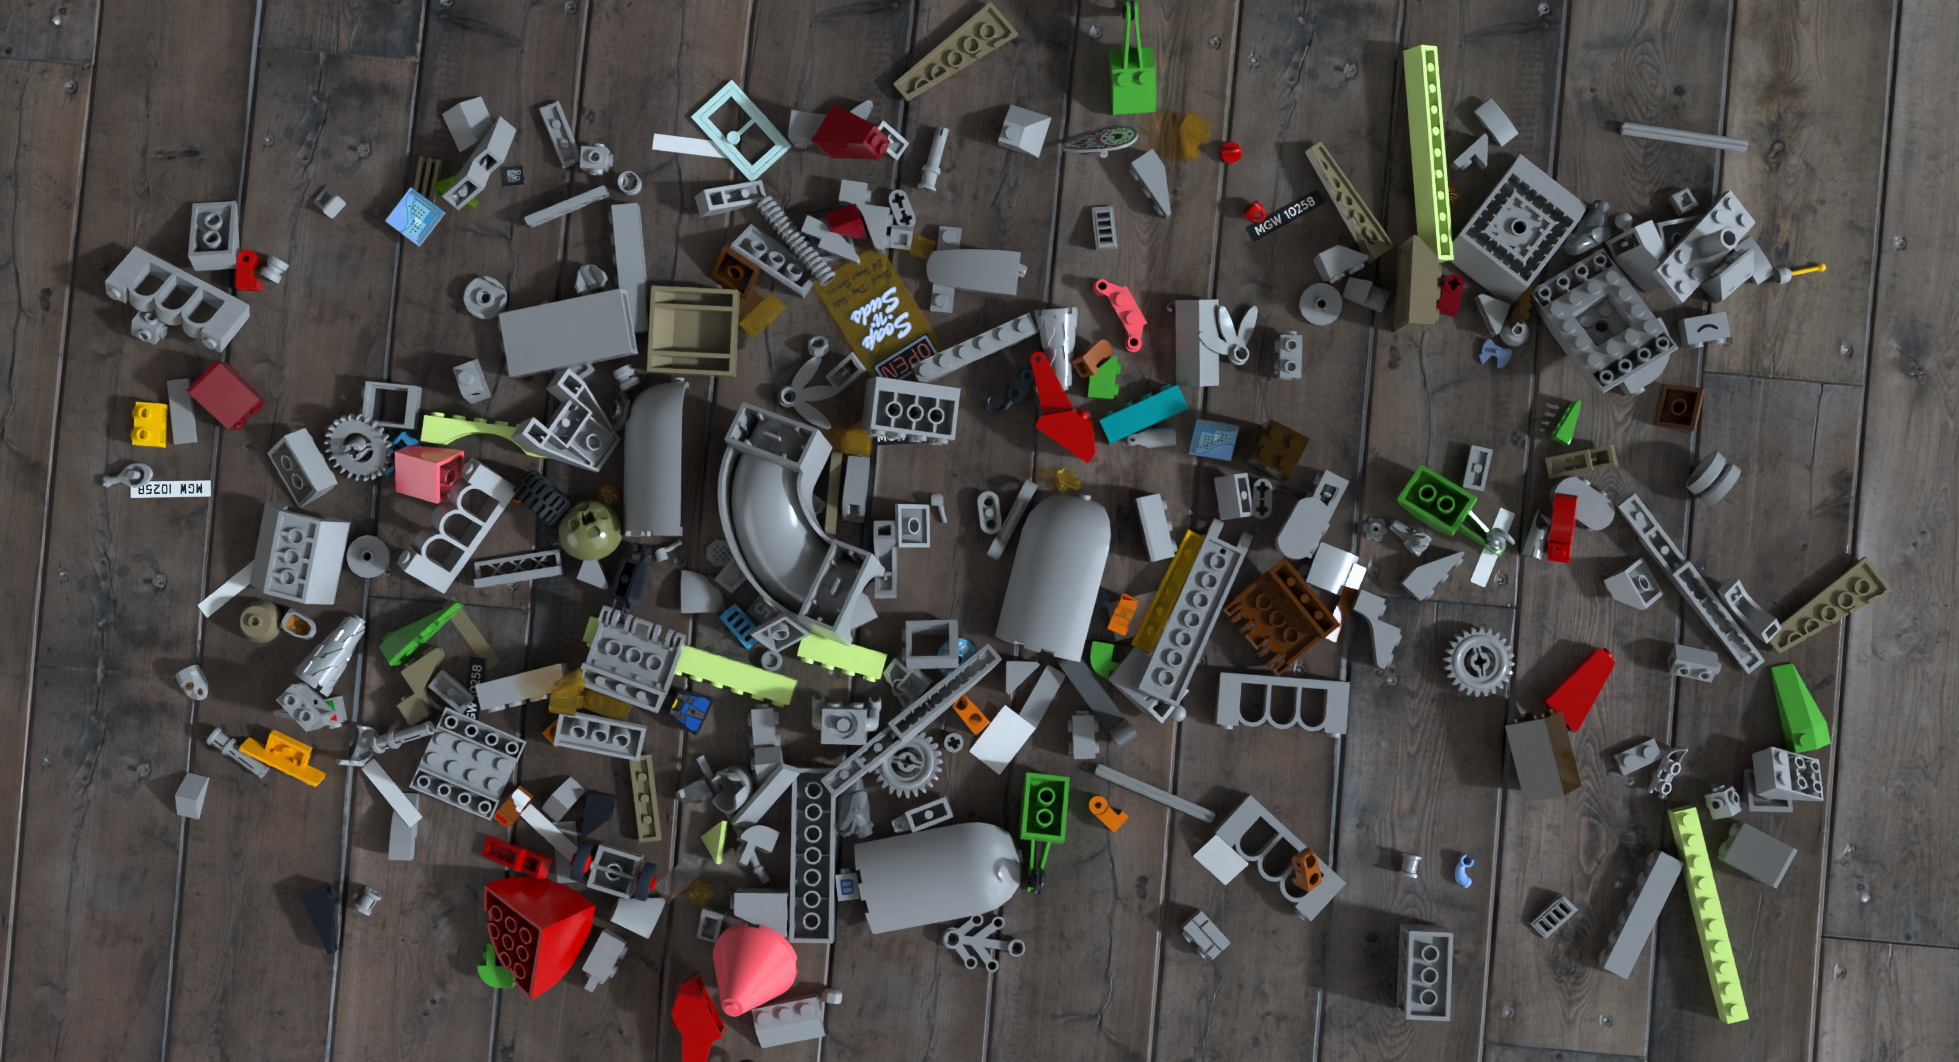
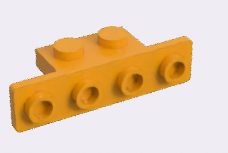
M273 730L270 733L266 745L255 739L248 738L239 747V751L247 756L302 780L308 785L316 787L325 778L326 773L307 765L312 747L279 731Z

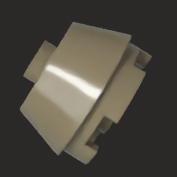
M256 600L249 603L243 609L240 615V628L249 640L257 643L268 642L279 634L283 617L275 604L266 600Z

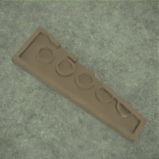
M990 1L894 82L893 86L906 101H909L1018 36V33Z
M1319 142L1305 151L1357 242L1360 253L1368 256V263L1395 246L1323 143Z
M1863 557L1780 623L1782 629L1768 643L1777 654H1780L1807 637L1818 633L1830 624L1838 622L1841 618L1890 593L1893 589L1869 559Z

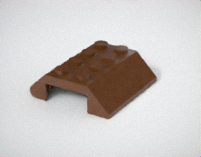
M1286 558L1265 572L1222 609V612L1227 617L1235 613L1230 619L1232 624L1243 617L1246 623L1238 631L1242 634L1247 629L1249 630L1243 637L1255 651L1263 646L1257 653L1260 657L1267 654L1269 650L1271 651L1273 656L1266 662V665L1270 667L1277 663L1271 669L1276 677L1291 667V663L1320 639H1325L1340 626V623Z

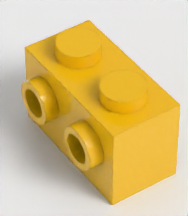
M136 402L132 410V417L134 419V428L131 429L130 433L131 440L133 441L132 445L166 448L169 405Z

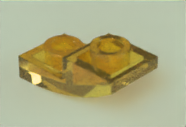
M771 292L739 324L754 339L787 307Z

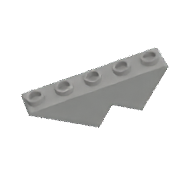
M500 116L442 197L456 209L460 210L485 188L490 173L504 162L516 129Z

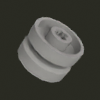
M1713 451L1692 472L1685 487L1693 494L1701 493V500L1707 505L1713 506L1733 487L1740 476L1741 469L1733 463L1725 464L1726 458L1718 451Z

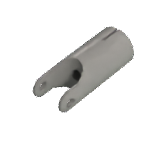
M1175 427L1146 429L1139 434L1128 436L1127 444L1146 448L1175 446Z
M1538 509L1534 516L1522 555L1537 560L1542 558L1552 524L1551 518L1547 529L1540 530L1537 528L1536 520L1540 509Z

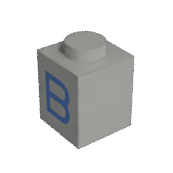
M852 867L840 869V872L835 874L838 901L860 899L858 871H853Z

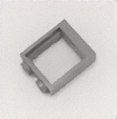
M366 381L365 386L361 390V397L364 401L359 414H362L364 419L367 416L370 417L371 423L377 421V426L418 430L422 388L411 385ZM376 389L408 392L404 423L373 420Z
M957 620L906 621V629H902V642H906V648H902V661H906L907 669L959 668ZM949 634L950 656L912 657V635Z
M306 682L291 685L276 699L306 732L322 728L336 714ZM315 699L318 700V704H314Z

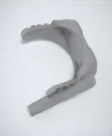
M357 724L359 737L356 749L350 759H337V765L365 766V763L374 755L371 739L374 735L378 734L374 728Z

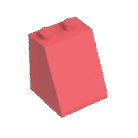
M409 445L395 451L396 492L438 504L449 498L451 486L457 480L463 478L459 475L464 466L463 450Z

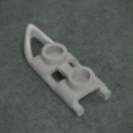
M1677 746L1666 752L1647 792L1652 793L1655 790L1659 792L1658 797L1661 799L1670 793L1672 789L1671 781L1681 770L1680 762L1687 753V748ZM1681 751L1675 761L1669 759L1671 754ZM1662 771H1665L1666 774L1664 778H1659Z

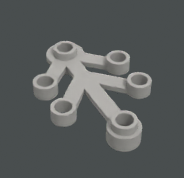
M982 914L971 916L970 920L961 927L947 928L942 934L943 944L949 949H956L968 969H974L977 966V958L970 955L963 944L972 945L986 964V969L989 972L997 971L999 964L996 959L989 955L984 947L1007 950L1014 957H1019L1025 952V944L1021 939L1015 938L1009 942L986 938L995 930L1004 927V918L999 915L993 917L992 922L974 936H967L965 934L974 926H980L983 923ZM979 916L981 921L975 923L973 922V917ZM996 919H1001L1002 925L996 926L994 924V921ZM950 934H955L957 939L952 942L948 937ZM1018 943L1021 946V948L1017 951H1015L1012 948L1013 944ZM968 959H974L975 964L969 966L967 964ZM989 962H995L996 967L990 969L988 967Z

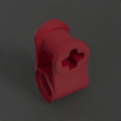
M1457 274L1444 277L1440 283V299L1436 300V308L1439 309V314L1455 317L1458 312L1464 282ZM1453 280V284L1456 287L1451 289V285H1448V282Z

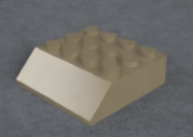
M1413 235L1398 247L1393 333L1420 334L1434 326L1435 322L1439 320V309L1436 308V300L1440 299L1441 290L1437 286V281L1441 277L1442 266L1438 265L1439 258L1418 235Z
M651 286L647 372L680 376L736 378L740 292L732 289Z

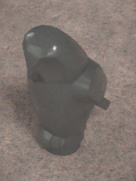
M1594 200L1593 203L1589 204L1588 212L1578 222L1573 233H1570L1565 240L1564 249L1569 255H1579L1620 234V230L1615 223L1608 224L1611 212L1607 202Z
M862 777L836 797L837 822H839L838 833L843 837L855 834L856 838H863L873 833L872 827L874 825L870 821L869 801L867 792H865Z

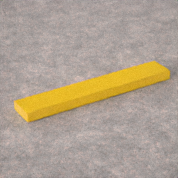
M1187 529L1131 645L1151 654L1181 593L1205 537Z

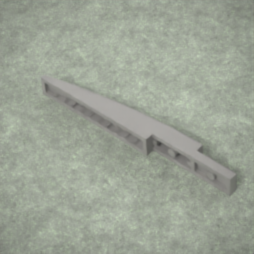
M1631 493L1617 504V509L1639 536L1638 540L1746 674L1751 673L1765 660L1691 562L1683 557L1636 493Z
M989 643L960 665L959 668L955 669L888 723V727L820 780L821 783L836 798L867 772L871 773L914 738L999 664L1002 658Z

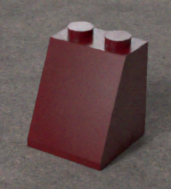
M836 104L833 105L811 140L830 158L879 160L882 154L887 151L888 145L891 142L875 125Z
M218 360L186 390L228 430L233 431L242 429L247 424L246 420L251 415L255 416L263 409L262 405L266 402L231 364Z

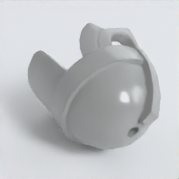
M734 765L716 773L711 782L721 784L723 790L714 797L713 804L720 811L731 814L752 797L755 788L754 777L747 767Z

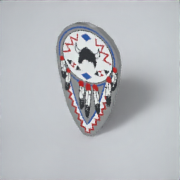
M1130 126L1110 127L1071 139L1062 145L1063 151L1076 153L1099 152L1101 158H1106L1108 151L1132 145L1138 139V132Z

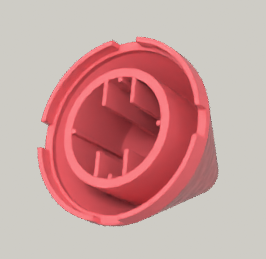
M748 923L731 926L719 936L714 945L712 956L721 1007L729 1016H739L782 995L791 987L796 978L798 969H796L797 956L794 949L782 935L766 926L760 925L759 928L747 927Z

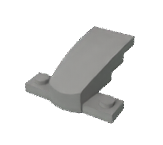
M940 226L937 251L932 252L926 266L928 279L933 284L930 311L952 314L955 289L1016 296L1021 252L960 249L962 229Z

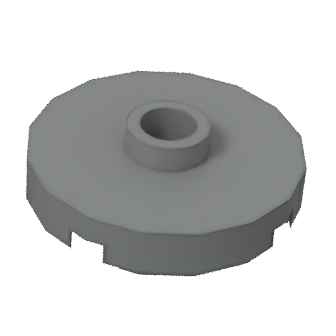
M488 276L472 280L466 286L463 294L467 310L473 316L480 319H492L499 316V313H502L507 303V292L504 286L498 280ZM484 295H489L487 302L483 301Z
M1317 283L1309 286L1303 292L1299 300V309L1302 317L1310 322V324L1324 326L1331 324L1338 318L1342 310V299L1335 287L1326 283ZM1322 300L1325 306L1320 308L1317 304L1318 301Z
M370 535L358 537L348 548L346 557L348 566L353 573L365 578L380 576L387 570L391 560L390 549L385 541L377 536ZM366 553L371 554V559L368 561L365 559Z

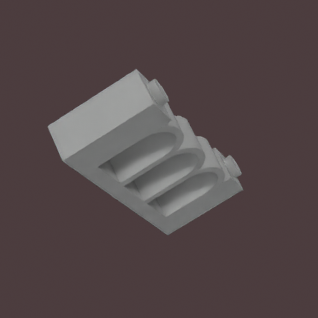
M136 246L105 280L106 294L110 298L123 303L129 300L134 308L143 312L155 310L157 318L164 324H182V328L188 336L202 339V343L207 348L215 349L220 353L250 317L249 304ZM150 274L164 281L159 290L152 295L143 296L136 293V290ZM176 288L192 295L181 308L167 309L162 306ZM202 302L218 309L214 316L205 323H194L189 320Z
M473 457L463 466L462 472L459 474L463 478L457 480L449 490L450 502H445L434 510L431 516L433 527L421 530L414 539V546H408L406 551L401 553L397 562L403 571L443 594L515 495L513 488L516 486L515 484ZM470 489H479L490 495V498L478 515L461 506L463 495ZM453 514H462L473 521L460 540L443 530L445 520ZM441 538L455 545L443 564L426 556L428 544L435 539Z
M1218 672L1215 723L1220 724L1221 729H1233V725L1238 726L1239 722L1246 726L1254 727L1267 721L1271 726L1279 729L1290 728L1296 723L1302 729L1311 732L1322 729V732L1327 733V737L1340 738V734H1346L1350 682ZM1241 683L1265 684L1262 715L1255 721H1246L1240 714ZM1272 685L1295 687L1292 717L1285 723L1278 724L1270 716ZM1302 687L1325 689L1322 719L1314 726L1305 725L1300 717Z
M1249 793L1214 830L1217 836L1231 848L1234 845V849L1242 858L1248 861H1255L1256 868L1262 877L1268 881L1277 882L1279 891L1285 898L1294 902L1293 905L1297 908L1294 912L1303 920L1307 917L1312 921L1346 884L1320 858H1318L1322 883L1310 892L1304 891L1299 895H1290L1285 891V880L1295 869L1292 860L1278 874L1270 875L1265 873L1262 861L1282 837L1299 852L1308 847ZM1261 816L1277 832L1257 853L1245 854L1240 848V839Z

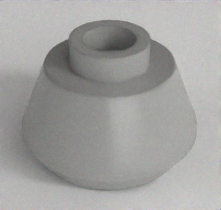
M1507 319L1504 321L1500 331L1501 339L1509 346L1522 345L1529 336V327L1525 321L1522 324L1518 322L1511 328Z

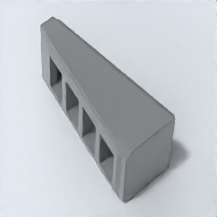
M1113 206L1091 208L1095 251L1117 249ZM1109 212V217H1097V213ZM1110 221V225L1098 226V222ZM1099 230H1111V233L1099 234ZM1111 237L1112 240L1100 242L1099 238Z
M1559 893L1529 924L1546 939L1578 909L1564 895ZM1560 903L1567 908L1565 912L1558 906ZM1555 909L1561 916L1558 918L1552 910ZM1547 915L1555 921L1553 924L1545 918ZM1541 920L1549 927L1547 930L1539 924Z

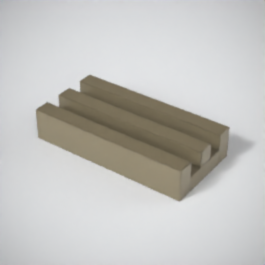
M419 156L414 190L418 193L420 192L424 165L427 163L421 195L430 202L435 203L442 161ZM432 164H435L430 196L426 197Z

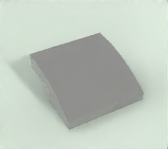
M1320 542L1305 582L1341 596L1354 563L1357 564L1359 557Z

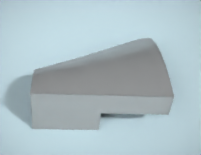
M902 653L895 657L883 672L887 682L892 687L891 691L894 697L897 696L902 706L901 712L918 700L933 682L920 669H907L906 661H902Z
M659 896V898H648L644 902L635 898L625 899L618 897L608 918L610 921L648 939L662 912L666 898Z

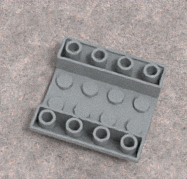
M266 501L250 584L264 594L304 604L333 605L350 522L333 517L323 520L288 511V506Z
M446 707L409 787L490 821L527 741Z

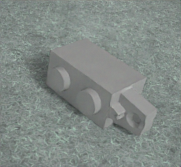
M946 795L905 810L903 815L892 820V825L896 833L912 830L913 833L952 818L953 812Z
M608 929L602 931L582 968L583 971L587 972L586 976L589 977L584 989L593 992L598 983L603 985L608 977L613 978L618 969L616 966L618 959H623L629 949L626 947L628 940Z

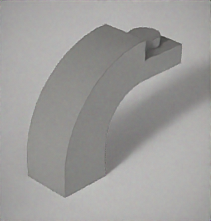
M874 521V553L876 559L885 568L882 577L875 576V599L897 598L895 521Z
M1732 575L1729 580L1723 582L1717 596L1720 602L1747 630L1767 644L1782 629L1777 619L1751 599L1738 578Z

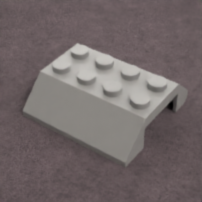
M604 605L597 621L599 626L587 660L582 663L575 684L658 713L672 683L684 649L686 635L677 632L673 639L674 630L670 629L666 634V639L661 638L662 626L657 624L653 632L654 623L638 617L635 618L633 623L634 616L630 614L626 617L625 624L619 622L621 611L615 610L612 617L613 608Z

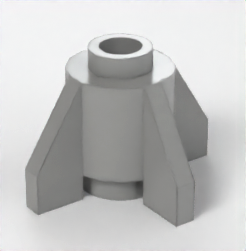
M585 264L577 272L574 287L577 293H582V296L615 290L605 272L596 265Z

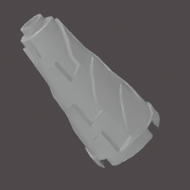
M1070 307L1041 310V315L1040 310H1034L1037 331L1040 334L1044 354L1064 390H1068V386L1072 385V369H1074L1071 360L1074 358L1077 307L1071 308L1072 313H1070Z
M356 614L353 617H346L321 644H318L300 665L295 667L292 673L328 697L347 666V662L352 656L357 643L366 631L364 630V623L366 621Z

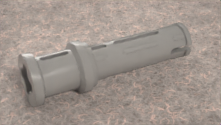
M936 126L928 161L922 167V179L917 185L918 189L930 193L936 192V179L941 173L939 164L949 133V129L943 128L942 135L940 136L941 126Z
M427 721L399 731L390 730L384 735L377 734L371 739L372 748L377 754L383 753L386 749H397L405 742L434 734L435 727L431 721Z
M219 727L213 731L206 741L207 744H212L221 750L222 755H229L260 779L269 770V767L259 760L240 752V746L237 745L234 738L230 739L222 733Z

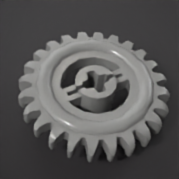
M352 413L348 416L342 415L340 419H335L333 424L328 427V430L332 431L325 433V437L330 438L326 439L324 444L331 445L325 452L333 453L328 460H337L333 468L339 465L342 466L340 474L348 470L347 478H350L355 473L356 481L362 475L364 477L363 481H367L370 475L371 479L374 480L377 475L381 476L389 468L388 464L392 461L390 455L393 454V450L389 448L392 446V443L386 440L389 435L383 434L384 428H378L377 421L371 423V418L368 416L364 419L362 414L357 416ZM351 433H361L364 435L356 436L352 441L346 443V438ZM373 450V455L370 459L359 460L368 451Z
M1482 626L1479 627L1478 633L1474 627H1470V634L1466 630H1462L1463 637L1457 634L1454 635L1457 643L1449 641L1453 649H1445V652L1450 654V657L1443 658L1444 661L1450 663L1444 667L1445 670H1451L1446 677L1455 678L1451 685L1460 683L1458 691L1466 688V695H1470L1474 690L1475 697H1478L1481 691L1485 697L1488 695V690L1495 694L1496 686L1503 689L1501 681L1509 682L1506 674H1513V672L1508 667L1515 665V663L1509 661L1510 658L1514 657V654L1507 653L1511 646H1504L1506 638L1499 640V632L1492 636V629L1488 628L1485 633ZM1481 646L1488 648L1494 656V667L1487 676L1485 670L1490 665V659L1481 651ZM1471 648L1473 653L1468 656L1467 665L1471 670L1477 671L1478 677L1470 675L1464 666V657ZM1477 657L1482 659V662L1479 663V666L1474 664V661L1477 660Z
M922 732L920 735L917 734L899 749L913 748L921 754L923 762L917 761L916 757L910 752H904L899 756H895L897 753L895 752L873 771L874 775L880 774L876 780L878 783L884 781L882 789L890 786V795L897 790L898 798L901 797L903 792H905L908 799L910 792H913L918 797L919 789L926 793L925 785L933 788L931 779L939 780L934 773L942 772L936 766L943 764L941 759H937L942 753L941 751H934L938 748V744H930L933 738L928 737L925 739V732ZM908 760H910L912 765H908L906 768L904 763H908ZM892 764L898 765L901 772L906 775L914 774L917 769L920 771L915 776L903 778L893 771Z

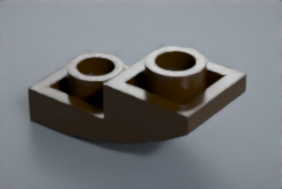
M1531 285L1511 305L1508 319L1511 328L1518 322L1522 324L1530 316L1527 311L1532 307L1530 303L1532 297L1529 295L1535 289Z

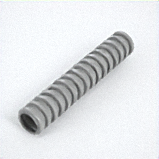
M766 196L759 201L756 209L761 210V215H765V219L769 220V224L773 225V229L777 230L779 236L782 235L781 239L786 240V245H790V249L794 250V254L798 255V259L803 261L802 264L804 266L807 265L806 269L808 271L811 270V275H815V280L820 281L819 284L821 286L831 282L835 277V272H831V267L826 266L827 263L822 261L823 258L818 256L819 253L814 251V247L810 246V242L805 241L806 237L801 236V231H797L798 228L793 226L794 223L789 221V217L785 216V212L780 211L781 207L776 206V201H772L773 198L771 196Z

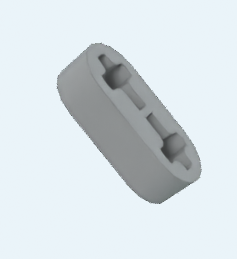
M894 190L889 195V204L897 225L914 227L916 222L915 215L906 193L902 190ZM895 195L904 197L902 200L903 208L899 209L898 204L892 202L895 200ZM905 211L906 216L912 218L909 220V225L900 222L903 219L901 212Z
M1263 478L1256 480L1252 485V505L1254 517L1257 519H1266L1272 511V484ZM1261 482L1264 483V486L1268 487V490L1263 493V498H1260V491L1256 490V486H1260ZM1260 500H1263V507L1267 508V512H1264L1263 516H1260V512H1256V508L1260 507Z

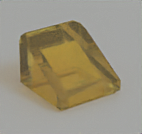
M916 235L909 256L928 262L930 255L934 251L936 241Z

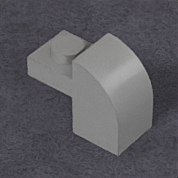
M762 825L753 826L741 832L736 840L744 844L743 846L740 845L736 851L735 857L737 861L735 864L742 867L747 866L754 849L766 854L771 853L780 832Z

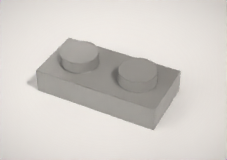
M1470 445L1461 485L1462 488L1484 492L1493 452L1492 449Z
M444 669L428 685L430 689L459 713H463L476 698L475 695Z
M1654 738L1645 740L1613 755L1621 775H1626L1663 758Z

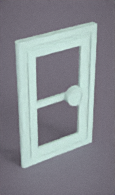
M733 80L727 83L691 116L750 182L755 181L792 147V144ZM732 97L752 119L738 132H729L726 138L708 117ZM756 123L776 145L752 166L733 145L740 141V135Z

